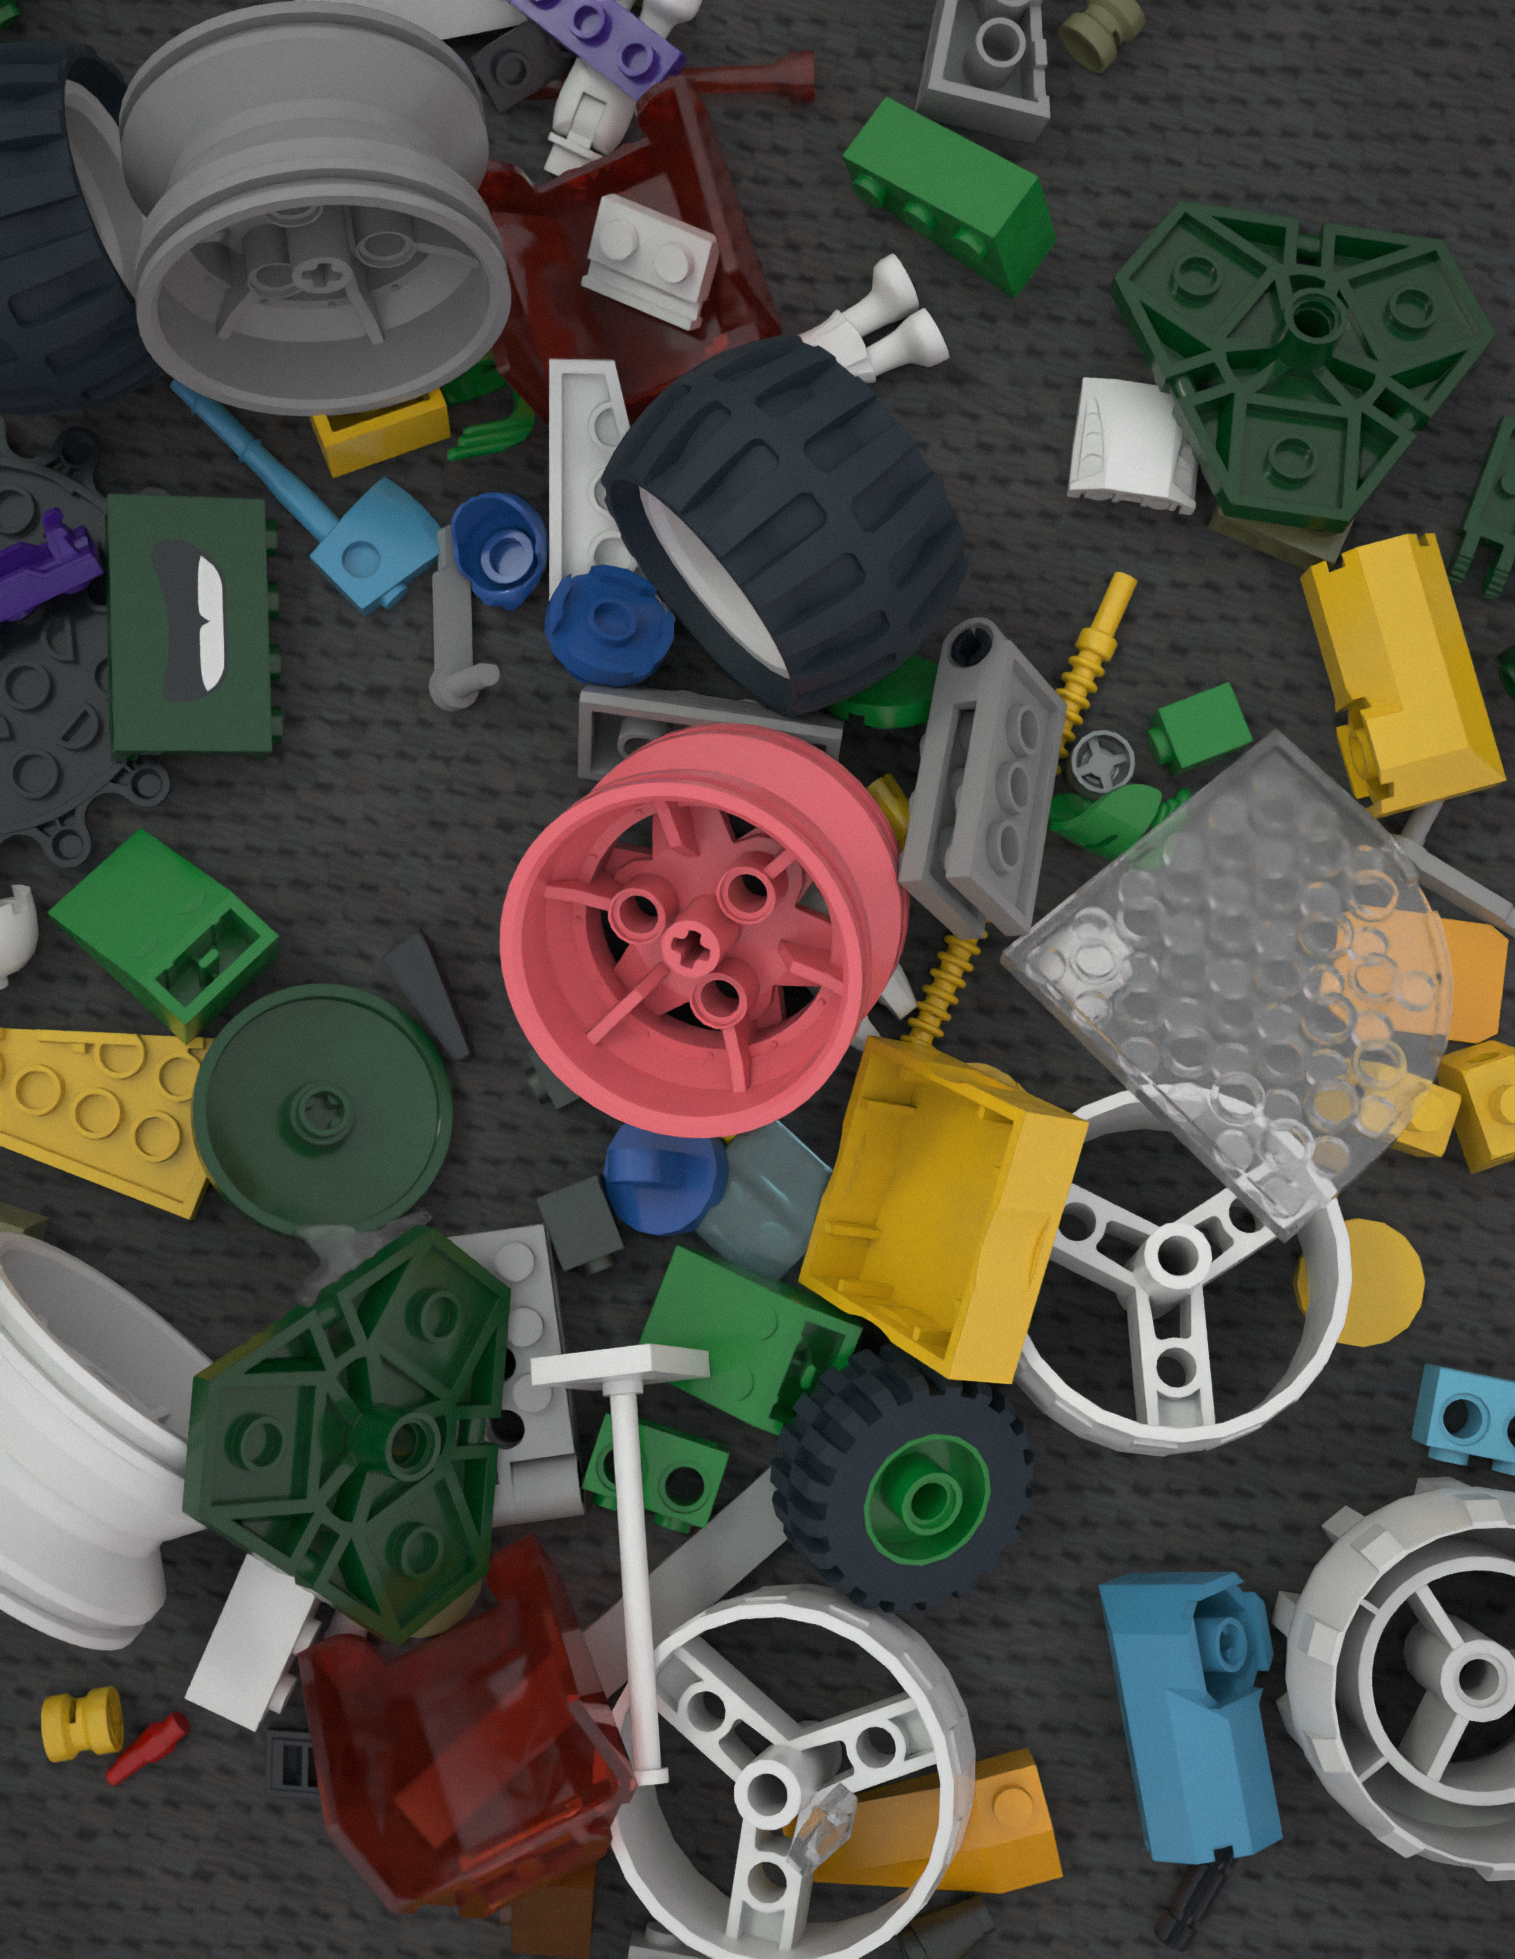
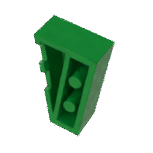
M887 96L842 155L853 181L851 188L864 203L875 209L884 207L915 231L928 238L1013 299L1017 297L1057 242L1039 176Z

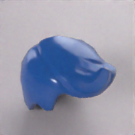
M490 492L480 494L477 498L471 497L466 503H461L454 512L451 519L454 559L459 573L471 581L472 591L478 598H481L483 604L492 608L502 606L504 610L513 612L539 584L547 568L549 534L543 516L533 505L514 494L506 492Z

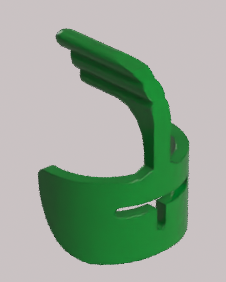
M507 320L501 335L493 347L469 370L441 386L440 390L446 405L451 407L498 392L510 384L514 399L513 412L501 420L470 425L464 428L463 435L458 438V447H453L447 452V459L450 461L501 453L518 447L530 434L534 426V406L523 377L524 365L515 343L509 320ZM495 363H501L499 366L492 370V366Z
M1144 784L1119 786L1107 792L1095 803L1078 794L1052 796L1047 829L1090 853L1106 858L1130 872L1139 874L1154 873L1165 867L1173 857L1191 792L1188 788H1182L1178 791L1176 798H1169L1165 803H1160L1162 793L1158 789ZM1151 824L1143 848L1136 854L1124 852L1141 838Z

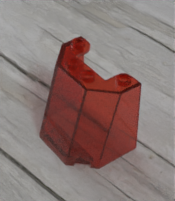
M684 73L668 81L653 85L638 99L635 105V115L640 128L647 136L639 141L624 144L606 156L579 168L567 170L559 177L537 187L523 170L514 164L498 160L488 161L486 173L477 192L487 205L493 222L497 226L503 240L511 287V308L508 320L501 335L492 347L493 355L500 376L548 426L549 358L614 360L631 427L667 386L690 369L728 349L752 341L780 336L783 333L772 295L708 109ZM614 193L715 235L720 254L708 300L703 301L699 316L703 318L701 327L687 331L581 286L582 278L588 274L591 262L587 257L602 196Z
M533 1533L500 1549L489 1560V1571L485 1577L490 1591L500 1605L386 1663L366 1638L357 1634L346 1633L331 1636L297 1653L326 1833L391 1913L415 1914L419 1907L426 1904L458 1907L461 1918H486L604 1857L613 1840L610 1827L621 1804L631 1802L638 1787L634 1770L561 1574Z

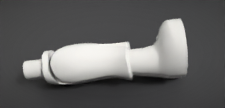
M636 0L615 1L630 12ZM643 0L639 19L666 39L675 25L694 18L702 0ZM576 58L556 102L552 129L556 132H550L547 138L554 142L544 170L589 190L599 164L608 167L609 156L624 138L637 103L578 58Z
M893 253L881 259L874 266L872 290L866 297L842 313L836 309L826 321L811 330L797 335L801 337L804 343L813 347L819 345L836 357L839 364L855 377L859 376L866 384L875 383L876 376L906 364L912 363L931 367L949 358L947 346L936 323L925 308L919 310V301L913 284L900 260ZM906 318L895 331L866 348L862 339L863 336L883 326Z

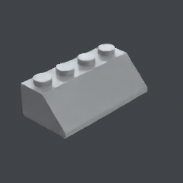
M588 682L581 690L579 699L578 778L601 781L604 776L627 756L651 740L686 727L711 723H742L778 730L806 741L824 751L838 762L844 720L819 710L794 717H785L776 709H767L757 701L748 699L731 700L698 695L687 690L670 691L636 686L634 684L611 687Z

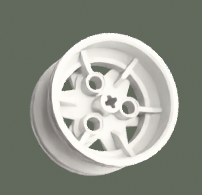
M9 1231L0 1232V1609L30 1627L70 1644L96 1650L122 1649L131 1644L142 1631L145 1623L150 1621L164 1605L166 1585L159 1546L164 1541H170L207 1529V1527L182 1512L193 1377L214 1362L152 1308L95 1268L44 1241Z

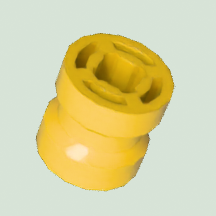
M114 1686L94 1688L89 1691L86 1697L74 1698L70 1694L64 1693L48 1696L44 1699L41 1712V1731L44 1748L51 1762L73 1760L81 1751L92 1750L98 1755L116 1753L122 1749L124 1724L120 1696Z

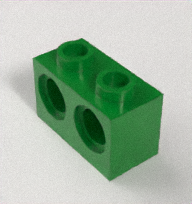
M609 1407L605 1413L581 1488L594 1492L591 1500L593 1503L617 1511L615 1476L611 1474L606 1464V1456L613 1449L611 1407ZM638 1417L644 1509L655 1512L654 1523L670 1530L688 1534L692 1525L706 1529L730 1455V1447ZM680 1467L695 1469L704 1481L702 1492L695 1498L687 1500L674 1496L667 1485V1477L673 1470Z

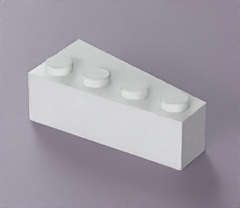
M247 1553L184 1698L256 1732L269 1710L278 1714L282 1712L294 1689L298 1677L288 1672L296 1655L303 1659L306 1658L319 1633L322 1622L314 1619L321 1600L312 1593L297 1586L294 1577L272 1570L262 1561L255 1559Z

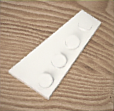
M549 358V601L563 578L569 574H572L571 579L577 575L588 574L591 566L604 564L626 568L648 580L621 539V533L617 524L607 509L604 500L606 490L601 484L602 474L613 452L630 428L615 361L612 359ZM655 594L654 597L663 605L665 613L667 614V611L669 609L668 606L665 604V602L661 601L657 594Z

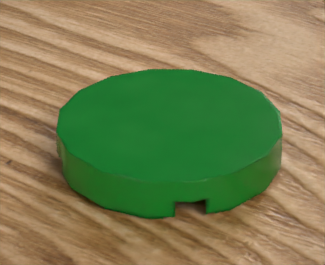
M911 655L896 670L871 687L825 708L838 719L849 721V713L864 716L863 725L871 726V728H906L927 723L938 664Z

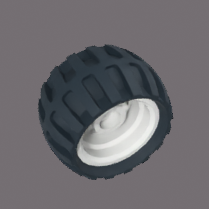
M49 40L0 43V413L42 416L87 410L113 402L146 386L166 373L147 351L139 333L136 316L133 268L138 252L141 231L147 218L133 201L126 186L122 168L119 114L128 85L124 81L121 71L110 60L102 59L97 55L95 48L86 44Z
M784 334L756 340L728 349L705 360L676 379L654 399L629 428L613 452L601 477V484L606 490L604 500L609 514L614 518L621 533V539L648 580L657 588L656 594L661 601L665 602L682 624V628L717 663L719 669L728 678L749 692L755 701L767 709L773 708L778 710L785 717H794L814 712L846 700L866 690L896 670L926 641L939 624L968 572L969 559L964 555L963 544L966 539L961 523L954 516L946 498L948 494L935 472L931 471L916 448L914 439L901 422H897L876 398V393L859 376L855 377L837 362L834 355L821 346L813 347L804 343L800 336L794 334Z

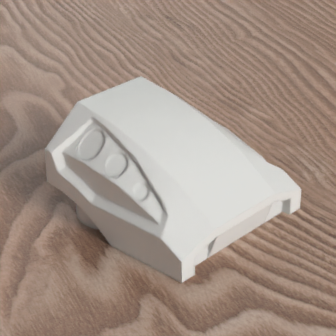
M1083 377L1072 445L1067 497L1079 498L1082 493L1084 498L1093 500H1106L1110 498L1112 502L1118 503L1119 500L1137 502L1143 507L1149 506L1158 510L1168 509L1170 511H1174L1180 505L1179 514L1191 515L1196 507L1195 493L1198 463L1192 454L1193 449L1191 445L1187 444L1182 434V428L1177 425L1171 413L1175 405L1172 396L1161 392L1157 385L1118 379Z

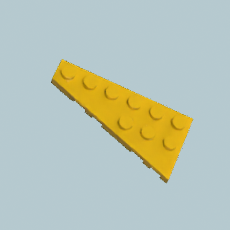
M0 1028V1146L188 1220L195 1219L210 1180L199 1161L193 1142L190 1108L196 1075L203 1058L215 1038L195 1037L186 1046L177 1036Z

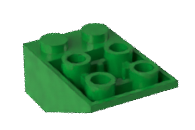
M141 827L47 912L48 917L186 1046L278 959L279 935L233 892Z
M677 1243L637 1345L658 1344L708 1351L710 1377L668 1383L754 1427L779 1436L783 1424L792 1425L798 1413L792 1408L802 1394L805 1392L810 1397L821 1385L817 1378L832 1366L840 1371L849 1365L847 1358L853 1355L863 1327L859 1316L847 1314L821 1296Z

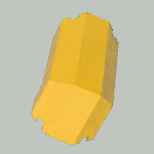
M1425 533L1419 540L1417 534H1405L1356 547L1341 554L1343 559L1341 563L1342 568L1329 572L1326 560L1310 566L1300 577L1335 698V713L1348 710V724L1336 727V736L1354 796L1357 800L1370 797L1373 805L1364 809L1368 819L1374 820L1493 788L1507 781L1435 533Z

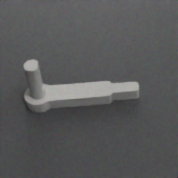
M447 525L437 532L440 554L438 555V571L432 575L434 672L430 677L429 691L436 705L443 710L452 712L467 708L473 704L478 697L479 690L497 683L500 673L499 668L495 664L479 663L473 666L471 581L463 577L457 569L454 559L451 525Z
M1445 801L1413 809L1401 834H1391L1385 838L1377 853L1380 861L1398 873L1407 875L1483 922L1497 927L1515 938V908L1512 903L1428 853L1423 847L1426 841L1425 837Z

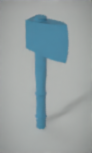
M176 379L172 381L170 388L191 408V413L197 414L239 457L238 461L244 462L264 482L274 497L320 543L309 556L313 566L364 617L381 605L386 610L394 607L407 594L409 590L407 585L438 561L440 549L437 532L442 527L417 500L384 476L374 484L340 519L298 476L283 466L262 445L261 439H256L220 402L191 390Z

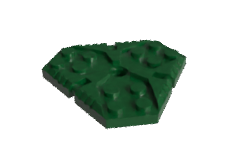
M1179 200L1114 276L1109 292L1130 333L1135 336V343L1139 351L1144 354L1149 370L1154 373V380L1159 390L1172 396L1175 405L1171 413L1177 425L1182 428V434L1187 444L1191 445L1193 449L1192 454L1196 462L1201 465L1202 473L1224 516L1343 534L1372 497L1373 493L1409 450L1417 436L1413 432L1423 431L1447 399H1449L1458 385L1489 348L1496 333L1444 240L1329 222L1323 223L1317 236L1298 233L1299 218ZM1296 258L1313 261V266L1297 264ZM1206 382L1209 388L1198 391L1195 385Z
M415 1225L377 1251L374 1257L367 1258L359 1263L355 1270H349L340 1276L339 1281L332 1282L321 1289L315 1304L310 1307L296 1306L286 1313L283 1319H277L268 1325L264 1332H258L249 1338L245 1345H239L193 1377L182 1512L222 1538L229 1540L233 1545L246 1551L255 1559L262 1561L272 1570L294 1577L297 1586L312 1593L316 1598L329 1604L330 1607L343 1613L346 1617L380 1639L400 1646L488 1574L499 1444L484 1441L486 1418H501L511 1289L436 1228ZM326 1329H327V1332H328L329 1337H330V1339H331L330 1341H328V1339H327V1337H326V1334H325V1330H326ZM457 1420H459L458 1439H456Z

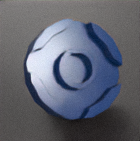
M602 564L591 566L588 574L577 575L572 579V574H569L560 581L546 609L544 632L552 653L561 661L573 678L584 684L591 682L611 687H622L639 684L658 671L674 640V617L670 609H668L666 614L663 605L654 597L657 588L649 580L629 569Z
M624 1123L619 1128L607 1150L603 1171L607 1198L618 1217L636 1231L667 1237L693 1232L702 1225L697 1222L706 1216L711 1206H718L724 1196L728 1176L725 1147L719 1137H675L643 1130Z

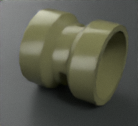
M1087 0V7L1084 11L1071 14L1058 29L1059 40L1064 49L1090 72L1096 74L1103 73L1116 59L1117 46L1121 43L1133 41L1145 27L1144 13L1135 0Z

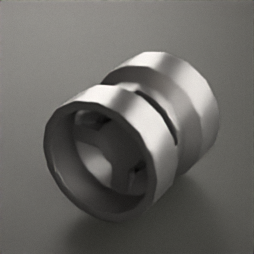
M1108 730L1093 731L1082 737L1068 755L1064 768L1066 781L1075 794L1096 802L1107 792L1126 785L1130 780L1135 768L1134 751L1128 741L1118 733Z

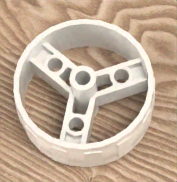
M1161 1086L1122 1091L1081 1107L1072 1114L1090 1122L1084 1142L1108 1133L1138 1129L1183 1133L1219 1147L1247 1165L1252 1172L1174 1223H1167L1161 1227L1071 1183L1062 1215L1071 1214L1080 1218L1087 1227L1088 1236L1083 1241H1073L1063 1236L1058 1229L1049 1259L1115 1292L1123 1309L1127 1311L1137 1422L1101 1409L1068 1387L1040 1357L1028 1334H1026L1015 1371L1014 1382L1045 1415L1078 1437L1120 1452L1165 1457L1166 1455L1195 1452L1204 1449L1208 1451L1252 1433L1302 1396L1328 1362L1344 1327L1352 1287L1350 1239L1334 1192L1313 1158L1282 1127L1251 1107L1204 1090ZM1230 1207L1244 1208L1253 1216L1255 1221L1254 1233L1242 1232L1232 1224L1229 1218ZM1295 1227L1306 1261L1309 1298L1301 1342L1286 1374L1263 1402L1244 1415L1224 1423L1215 1424L1203 1287ZM1199 1228L1207 1229L1212 1241L1222 1251V1255L1213 1262L1210 1244L1204 1234L1198 1230ZM1104 1233H1107L1140 1248L1122 1267L1099 1253L1096 1245ZM1177 1304H1180V1338L1158 1339L1155 1335L1153 1319L1163 1316ZM1167 1356L1179 1361L1185 1372V1383L1182 1387H1170L1163 1383L1156 1369L1159 1357Z
M815 1584L763 1586L756 1591L728 1600L723 1599L669 1633L670 1636L663 1640L654 1650L658 1712L736 1782L734 1786V1801L740 1815L743 1817L731 1898L723 1894L702 1876L675 1842L658 1804L655 1784L628 1786L627 1771L634 1770L628 1683L613 1708L601 1756L600 1798L609 1842L625 1879L651 1915L684 1944L712 1959H859L889 1941L895 1934L897 1935L928 1903L963 1843L975 1794L976 1751L967 1709L949 1670L925 1639L894 1613H885L879 1606L878 1608L866 1609L852 1603L845 1594H839L834 1588ZM782 1617L817 1624L859 1644L891 1671L906 1692L822 1722L802 1721L797 1723L700 1636L708 1629L740 1619ZM705 1691L713 1692L723 1701L726 1710L725 1719L715 1718L707 1711L703 1701ZM742 1721L772 1742L757 1757L735 1734V1727ZM870 1727H880L891 1734L895 1741V1754H883L873 1747L869 1739ZM839 1741H843L846 1745L848 1759L853 1768L835 1775L842 1762V1747ZM937 1764L940 1778L939 1826L929 1863L923 1874L905 1893L873 1912L839 1922L807 1923L824 1804ZM799 1814L793 1839L787 1836H774L771 1834L770 1830H776L788 1825ZM763 1862H771L778 1865L785 1874L787 1886H778L771 1883L763 1871Z

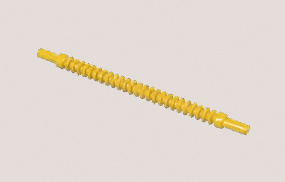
M1114 573L1091 627L1083 628L1076 641L1075 648L1079 651L1078 656H1071L1068 659V663L1073 667L1072 671L1064 672L1061 675L1062 681L1066 683L1063 689H1055V692L1067 704L1059 752L1060 759H1065L1069 755L1068 751L1064 748L1065 743L1074 742L1076 739L1075 734L1071 732L1072 727L1081 726L1083 723V719L1079 716V711L1087 710L1090 707V702L1086 699L1087 694H1094L1098 690V687L1093 682L1094 678L1103 677L1105 674V670L1101 667L1102 662H1109L1117 647V641L1113 637L1138 583L1135 578L1125 573ZM1057 765L1056 775H1059L1061 768ZM984 930V936L980 939H986L988 937L987 931ZM946 935L944 937V941L949 944L946 952L939 951L937 953V958L942 961L939 968L930 969L929 973L934 977V981L931 985H923L922 990L927 994L924 1002L917 1001L918 1006L916 1008L919 1010V1015L917 1018L910 1017L907 1023L912 1027L909 1035L902 1034L900 1036L901 1041L927 1045L936 1049L932 1046L934 1038H942L944 1036V1032L939 1029L941 1022L951 1020V1015L947 1013V1008L950 1004L957 1005L959 999L954 996L955 990L957 988L963 989L966 986V982L961 979L964 971L971 972L973 970V965L969 963V958L971 955L977 956L981 953L980 948L976 946L978 939L960 940L955 935Z

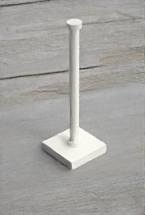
M643 1344L530 1358L533 1386L591 1391L602 1390L604 1397H610L634 1770L627 1771L628 1786L668 1783V1767H661L637 1395L643 1394V1385L710 1377L709 1353L705 1350Z

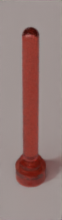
M814 50L789 51V58H777L776 65L681 68V72L676 78L672 75L666 78L658 92V95L777 91L778 97H790V104L815 103ZM566 72L525 99H558L570 72Z

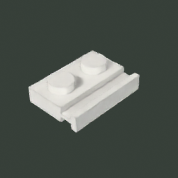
M614 193L602 196L587 257L591 262L588 274L582 278L581 286L687 331L701 327L703 318L699 316L703 301L708 300L723 238Z

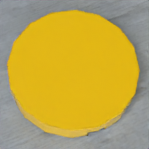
M1360 1218L1346 1219L1344 1223L1350 1239L1352 1287L1345 1324L1337 1342L1359 1347L1385 1343L1407 1329L1421 1307L1425 1279L1420 1257L1404 1235L1385 1223ZM1302 1252L1298 1259L1297 1267L1295 1266L1293 1286L1298 1308L1306 1318L1309 1298L1307 1267Z

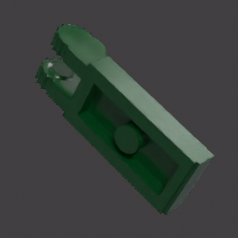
M1506 414L1497 422L1456 535L1460 539L1446 572L1449 584L1459 587L1471 569V560L1478 544L1497 550L1490 568L1483 578L1482 591L1480 593L1482 597L1496 601L1502 592L1515 560V418Z

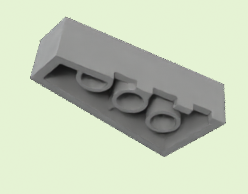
M936 0L915 112L932 121L1002 138L1034 143L1050 120L1049 96H1046L1044 70L1047 66L1046 39H1043L1041 5L1044 0Z

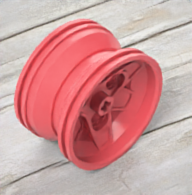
M711 723L672 731L646 743L627 756L604 776L589 794L576 801L544 829L525 853L509 884L500 924L501 967L508 998L528 1041L556 1077L575 1094L609 1116L643 1130L682 1138L725 1137L755 1130L791 1113L819 1090L836 1069L853 1041L861 1021L867 1016L886 988L898 965L904 948L909 924L910 897L909 892L898 883V859L901 849L887 817L862 783L842 764L806 741L778 730L742 723ZM727 813L737 816L755 827L739 839H736ZM652 815V849L618 841L629 827ZM749 874L760 879L766 887L767 896L756 895L749 891L743 883L742 875ZM813 881L828 906L829 915L798 904ZM636 896H643L649 899L655 905L658 917L644 913L636 902ZM600 909L608 912V920L615 934L620 939L629 943L618 963H616L605 938ZM715 980H723L730 983L736 989L739 999H732L721 993ZM782 986L821 987L819 993L804 1008L787 1018ZM690 1001V1007L694 1015L704 1025L720 1029L721 1031L707 1030L687 1024L666 1014V1012Z

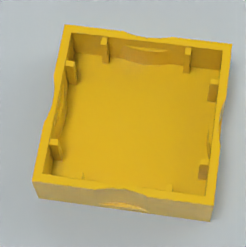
M868 1035L843 1121L837 1160L821 1198L798 1282L847 1314L857 1315L871 1321L886 1334L893 1344L947 1379L1012 1384L1090 1122L930 1046Z

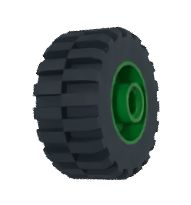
M885 1344L880 1347V1355L878 1356L869 1349L849 1356L847 1358L849 1366L839 1371L836 1367L832 1366L817 1378L821 1385L810 1397L805 1392L802 1394L792 1408L798 1413L792 1425L783 1424L776 1445L783 1452L782 1457H774L772 1460L770 1482L778 1489L773 1493L772 1503L776 1517L784 1524L783 1533L793 1547L839 1594H845L852 1603L866 1609L878 1608L879 1606L885 1613L910 1612L911 1604H914L920 1611L943 1605L942 1597L948 1594H952L955 1598L961 1597L975 1588L972 1581L984 1572L989 1576L1002 1563L997 1557L1006 1545L1014 1546L1022 1531V1528L1017 1524L1021 1513H1029L1033 1491L1026 1484L1027 1481L1034 1480L1035 1461L1034 1455L1027 1450L1030 1447L1031 1438L1025 1423L1016 1416L1015 1407L987 1382L947 1379L895 1344Z

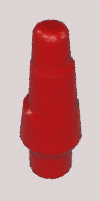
M174 1711L163 1721L151 1723L117 1757L116 1762L106 1771L105 1778L107 1782L112 1786H117L146 1764L156 1763L175 1751L178 1741L191 1731L188 1719L181 1712Z

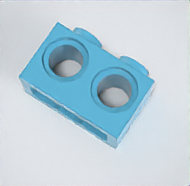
M1425 1363L1411 1439L1430 1446L1429 1458L1466 1466L1469 1454L1493 1459L1491 1470L1515 1476V1446L1511 1444L1507 1435L1508 1424L1515 1416V1381ZM1462 1399L1468 1410L1467 1422L1459 1431L1449 1433L1443 1423L1444 1411L1451 1402Z

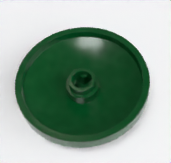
M330 983L297 985L278 990L258 999L235 1015L214 1039L202 1060L196 1075L190 1108L193 1142L199 1161L213 1187L225 1202L245 1219L268 1232L293 1240L315 1243L338 1242L367 1235L389 1224L411 1208L423 1196L436 1178L449 1148L453 1125V1099L445 1067L434 1045L419 1025L398 1007L375 994L346 985Z

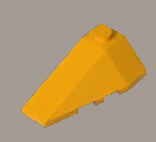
M1029 1748L976 1761L975 1794L963 1843L936 1890L1002 1894L1063 1877L1051 1819L1037 1767ZM939 1773L928 1774L826 1802L823 1810L813 1882L910 1888L923 1874L929 1863L938 1830L940 1809ZM799 1814L788 1825L782 1827L784 1836L793 1839Z

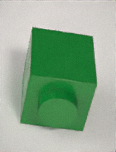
M1230 682L1158 709L1149 719L1152 729L1146 731V740L1158 766L1167 764L1172 777L1239 752L1253 742Z

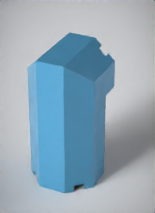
M1235 1572L1130 1573L1098 1585L1143 1839L1153 1861L1195 1865L1215 1862L1214 1850L1231 1845L1234 1858L1249 1856L1283 1838L1259 1708L1264 1688L1253 1687L1257 1672L1269 1671L1274 1653L1264 1601L1255 1592H1243L1237 1585L1244 1581Z

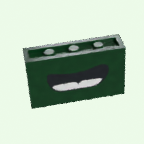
M108 493L104 507L110 761H136L139 755H251L253 761H266L272 753V744L282 743L283 717L281 706H271L270 682L280 681L281 652L279 644H269L268 619H278L279 588L277 581H267V557H276L277 525L275 519H265V499Z

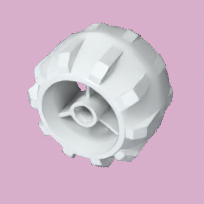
M1452 1477L1418 1478L1414 1495L1400 1498L1367 1516L1361 1515L1348 1506L1343 1507L1321 1525L1333 1545L1313 1569L1302 1593L1279 1591L1271 1623L1287 1637L1285 1672L1287 1692L1276 1700V1704L1287 1732L1303 1749L1307 1760L1328 1793L1359 1824L1370 1830L1378 1840L1405 1858L1417 1854L1435 1862L1474 1868L1486 1881L1515 1880V1733L1501 1745L1487 1753L1462 1761L1449 1762L1469 1720L1477 1722L1496 1720L1513 1708L1515 1704V1649L1507 1650L1455 1615L1446 1614L1427 1585L1431 1581L1443 1576L1472 1570L1495 1571L1515 1577V1492L1471 1487ZM1406 1600L1419 1619V1622L1412 1626L1405 1638L1403 1655L1407 1670L1416 1682L1427 1691L1397 1749L1386 1735L1377 1715L1372 1690V1668L1375 1651L1383 1629L1393 1613ZM1466 1664V1669H1465V1671L1460 1675V1671L1462 1670L1463 1666Z

